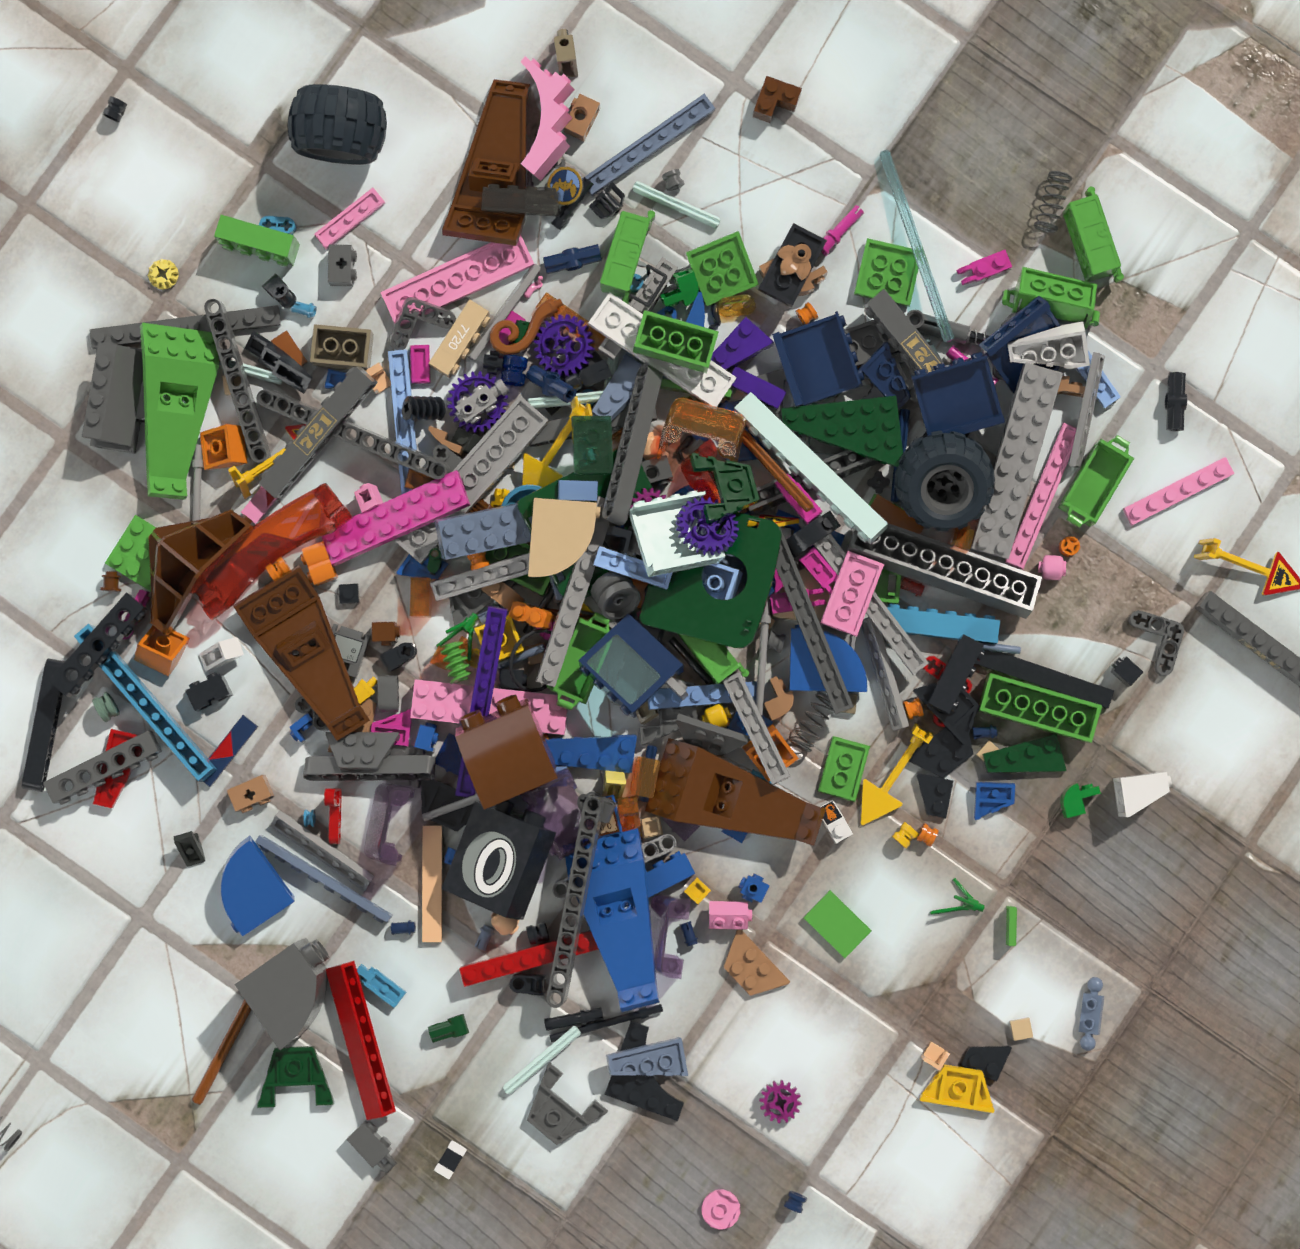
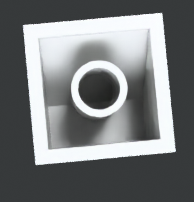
M1167 772L1113 778L1118 817H1130L1170 792L1169 787H1172V781Z

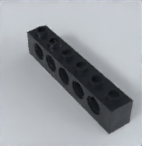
M126 592L50 678L49 682L65 696H76L82 689L80 686L94 676L95 673L93 671L107 661L108 654L118 649L124 636L128 637L133 631L132 627L145 618V612L148 609ZM125 612H129L130 618L123 622L122 615ZM116 627V634L110 637V628ZM102 641L104 647L101 651H97L96 645ZM86 656H90V664L84 666L83 659ZM73 671H77L78 677L72 681L70 674Z

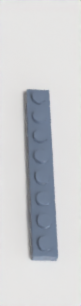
M705 93L586 175L585 177L594 184L590 188L589 193L592 196L713 113L715 107Z
M259 835L255 842L259 844L258 847L266 853L271 851L275 854L274 858L280 862L285 863L287 861L292 864L291 868L299 873L303 871L308 874L307 878L315 883L320 881L325 884L324 888L331 893L336 891L341 894L340 898L348 903L351 901L358 905L356 908L364 913L369 911L374 914L373 918L378 922H389L393 914L267 837Z

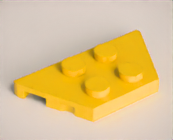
M944 1064L919 1097V1100L923 1102L994 1113L995 1111L982 1070Z

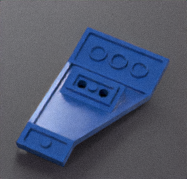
M636 828L598 839L584 909V917L617 989L622 1012L660 1003L656 980L645 861L640 832ZM584 842L582 845L584 848L589 849L591 842ZM576 845L564 848L568 880ZM583 857L579 859V866L582 868L587 866V861ZM577 877L575 879L576 886H583L582 878Z

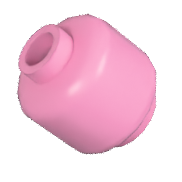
M1045 555L1043 561H1039L1038 573H1042L1044 580L1059 581L1066 574V561H1063L1061 556Z

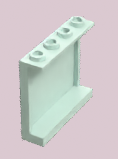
M691 491L683 496L674 494L667 499L658 497L651 500V502L638 501L633 504L629 511V516L648 577L716 564L725 558L724 550L720 555L715 552L714 556L709 551H707L706 555L703 554V550L696 553L695 547L689 549V543L683 544L685 538H679L680 532L676 531L678 525L675 522L681 507L685 506L687 501L692 503L694 498L699 502L700 498L706 494L705 491L699 493ZM695 518L692 527L689 528L688 532H690V530L692 531L693 527L696 525L698 521L697 518Z

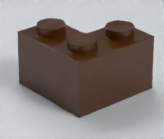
M766 76L753 111V118L771 123L777 106L795 112L802 88Z

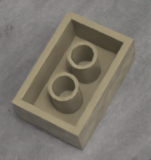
M314 324L310 363L317 367L351 369L356 366L367 370L371 365L374 334L369 329Z

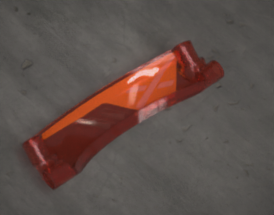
M327 483L321 484L256 524L255 528L220 560L195 592L200 602L204 605L202 606L204 612L212 621L236 603L249 585L266 570V566L274 564L278 558L283 557L306 542L335 532L353 518Z

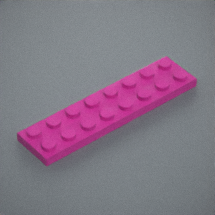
M455 470L446 474L442 479H435L364 513L355 515L322 530L320 533L331 565L335 567L433 523L434 520L442 519L471 505L460 473Z

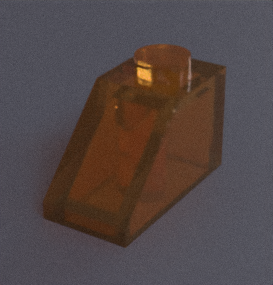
M970 525L960 530L953 528L948 544L969 551L975 530L970 529Z
M637 796L618 798L622 831L625 832L638 828L640 837L643 839Z

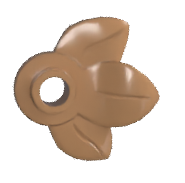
M798 244L795 247L787 245L778 251L777 255L784 259L780 266L781 275H790L796 272L801 280L808 276L811 270L809 260L812 255L809 246L806 244ZM800 250L805 251V255L803 257H800L798 255V252Z

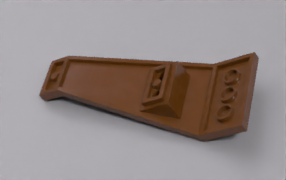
M493 80L452 205L442 228L444 236L517 246L526 220V168L521 163L526 157V102L531 91L530 84Z
M299 565L233 605L254 639L326 724L336 741L370 721L357 699L320 596ZM309 641H316L314 645H309ZM298 650L299 654L293 655L292 652Z
M668 738L645 809L646 812L679 823L796 840L813 846L815 845L826 810L772 785L703 748Z

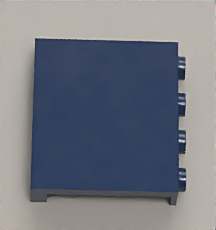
M1040 296L1036 297L979 344V347L987 355L989 361L1013 394L1015 393L1024 363L1010 362L1007 343L1061 326L1049 308L1051 307L1048 302ZM1038 363L1033 364L1054 371H1058L1061 367L1053 365V367L1046 366V364Z
M838 311L834 315L795 329L772 334L796 407L807 406L863 386L864 375L861 369H857L856 363L859 360L856 352L851 351L850 345L853 342L850 333L846 334L844 327L847 324L844 315L840 316Z
M982 352L970 355L971 358L969 359L957 358L952 360V364H936L931 370L926 371L923 368L914 371L915 374L911 375L928 436L931 435V432L942 431L943 433L954 431L966 434L1005 423L986 354L982 355Z

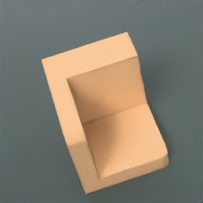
M380 363L365 370L378 382L373 388L376 395L391 386V381Z
M930 1041L921 1059L936 1069L941 1070L950 1053Z

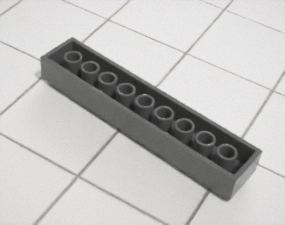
M889 523L887 529L872 544L868 541H862L857 535L858 532L853 528L845 554H847V551L856 553L884 564L883 569L1025 619L1033 611L1042 579L1038 575Z

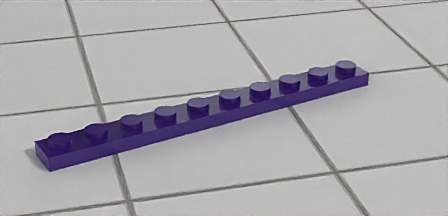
M488 606L470 707V712L480 710L483 717L489 715L508 610ZM462 757L455 795L470 797L475 795L476 790Z

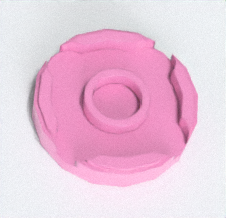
M724 1189L710 1192L704 1198L701 1206L705 1222L710 1227L718 1230L733 1226L740 1215V1204L737 1197Z

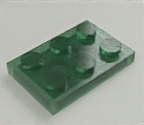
M572 416L574 475H611L613 471L611 416Z

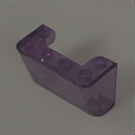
M566 768L557 771V779L520 794L523 802L526 801L528 804L526 810L547 817L544 827L557 832L550 853L560 860L575 851L582 810L577 805L578 795L575 791L577 785L570 771ZM591 819L586 821L587 828L592 830L595 826L594 822ZM584 838L582 841L583 847L591 843L587 838Z
M660 894L654 896L651 901L650 920L655 970L660 975L681 979L684 959H680L676 955L665 954L669 918L689 920L691 898Z

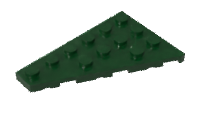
M896 396L781 408L783 423L792 432L817 439L819 442L831 446H837L842 450H849L883 464L899 466V460L903 455Z

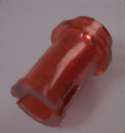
M904 577L900 589L914 593L917 597L922 596L925 586L922 585V582L919 584Z

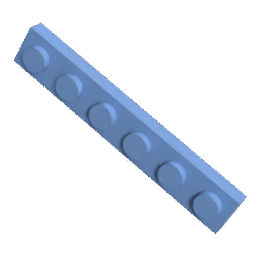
M757 681L745 682L753 700L756 701ZM715 684L687 687L688 696L684 700L670 688L659 689L648 699L649 710L733 702L725 685Z

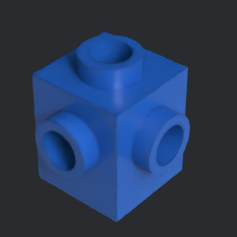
M753 873L752 876L743 877L738 887L741 888L742 898L750 902L756 900L762 903L770 885L762 882L763 877ZM756 885V890L750 891V886Z

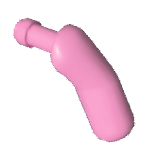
M542 276L538 277V281L529 285L523 294L525 298H530L535 290L542 287Z

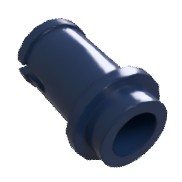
M992 724L989 727H973L974 740L981 738H991L992 740L997 737V728L992 726Z
M415 921L391 922L392 935H412V933H416Z
M691 921L680 924L679 926L685 940L683 943H686L687 947L697 944L698 937H695Z

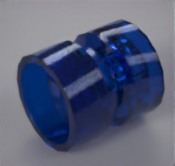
M504 355L503 367L505 370L501 372L503 383L510 386H525L526 374L523 371L527 369L528 359L517 355Z

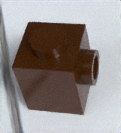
M372 622V642L381 643V646H392V642H397V638H400V626H397L396 622Z

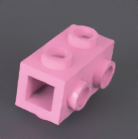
M709 901V929H748V921H752V910H748V902Z

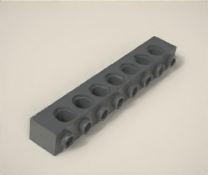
M849 450L822 460L841 479L880 463L877 460L868 459ZM789 474L807 493L814 490L813 488H807L799 475ZM777 480L757 487L759 501L747 507L751 516L787 502L774 484Z

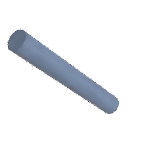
M980 642L984 644L982 650L1020 654L1021 647Z
M544 644L515 655L513 664L546 650ZM510 657L498 662L497 671L509 666Z

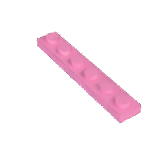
M1224 457L1123 508V511L1132 526L1235 473L1227 458Z

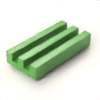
M1006 906V945L1016 946L1017 908L1015 906Z

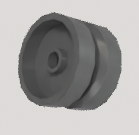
M612 571L599 577L591 589L592 598L599 606L601 613L611 620L621 619L628 613H632L639 605L641 599L640 592L630 577Z

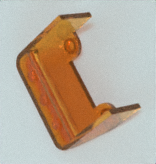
M677 398L670 407L662 429L656 458L660 459L667 450L668 443L677 442L682 432L718 441L717 451L719 455L730 459V461L738 462L746 419L738 412L685 398Z

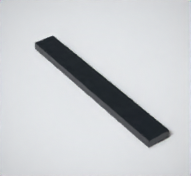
M984 650L985 652L980 661L976 660L975 662L976 665L1071 697L1102 705L1106 709H1109L1114 690L1003 652Z

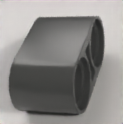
M398 675L378 676L379 712H399Z

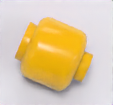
M715 704L704 710L702 718L704 722L725 728L729 726V718H732L728 707L724 708L722 704Z

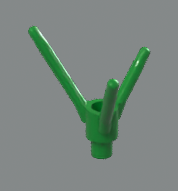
M472 613L469 618L466 617L460 624L445 631L447 634L452 633L441 640L436 647L439 648L463 630L468 633L467 660L471 661L473 627L476 625L475 621L479 618L478 615Z
M953 878L955 884L966 896L962 898L954 895V899L963 902V905L930 911V914L969 909L983 912L985 905L973 899L956 878Z

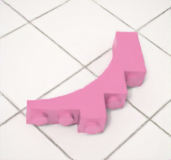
M525 56L521 63L536 82L541 102V119L537 137L530 152L521 164L541 181L570 147L566 142L567 137L561 133L572 119L567 113L569 109L563 103L575 89L570 85L572 81L566 75L560 76L556 72L552 75L547 69L543 72L540 69L541 65L534 58L530 61Z

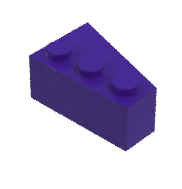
M745 317L713 352L711 360L726 371H730L735 366L737 367L764 350L773 347L774 341Z

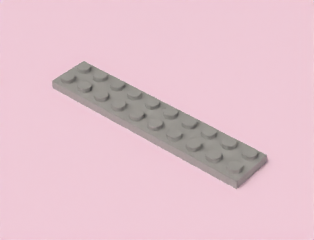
M519 396L453 470H457L460 473L471 506L444 518L467 514L549 423V420L523 397ZM434 522L394 540L421 565L429 557V551L439 546Z

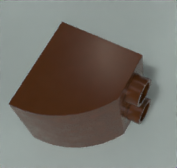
M511 695L495 703L497 711L483 717L481 711L476 710L458 719L461 726L456 728L455 737L484 810L558 778L555 760L528 698L519 701L517 695Z

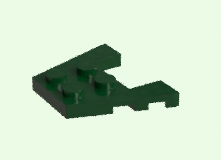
M698 453L690 455L693 472L713 471L721 503L705 504L703 507L707 524L758 503L759 495L750 465L726 460V462L719 461L711 456L707 458L701 457Z
M314 1046L284 1047L281 1050L278 1047L274 1048L257 1108L276 1107V1086L315 1085L316 1106L334 1105L331 1090Z

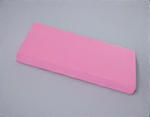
M847 551L820 623L857 637L884 564Z

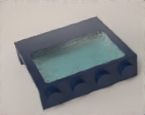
M629 613L578 660L581 673L586 677L590 676L594 680L592 681L599 690L603 688L607 692L606 696L613 703L617 702L621 706V711L626 716L631 715L633 718L637 716L636 711L674 674L679 676L684 671L683 664Z

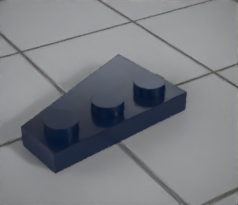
M885 342L859 369L862 370L864 376L873 386L880 390L884 397L896 396L899 410L911 398V395L903 377L899 373L895 358H893L889 350L888 342Z

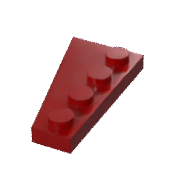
M111 729L106 751L138 735ZM140 746L135 748V755L139 757L143 752ZM123 755L117 758L119 765H123L125 762ZM103 763L101 767V773L105 774L108 768L107 765ZM128 768L122 771V776L115 779L112 777L106 779L104 785L96 788L93 804L114 808L133 770Z

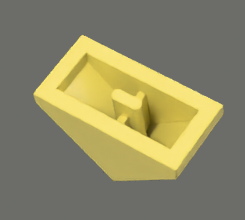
M605 771L602 792L604 797L614 795L615 801H621L626 785L624 772Z

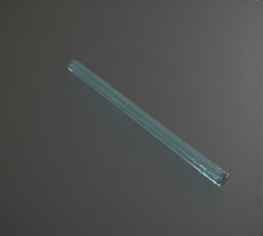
M889 150L881 151L879 156L943 341L945 343L950 342L954 339V335Z

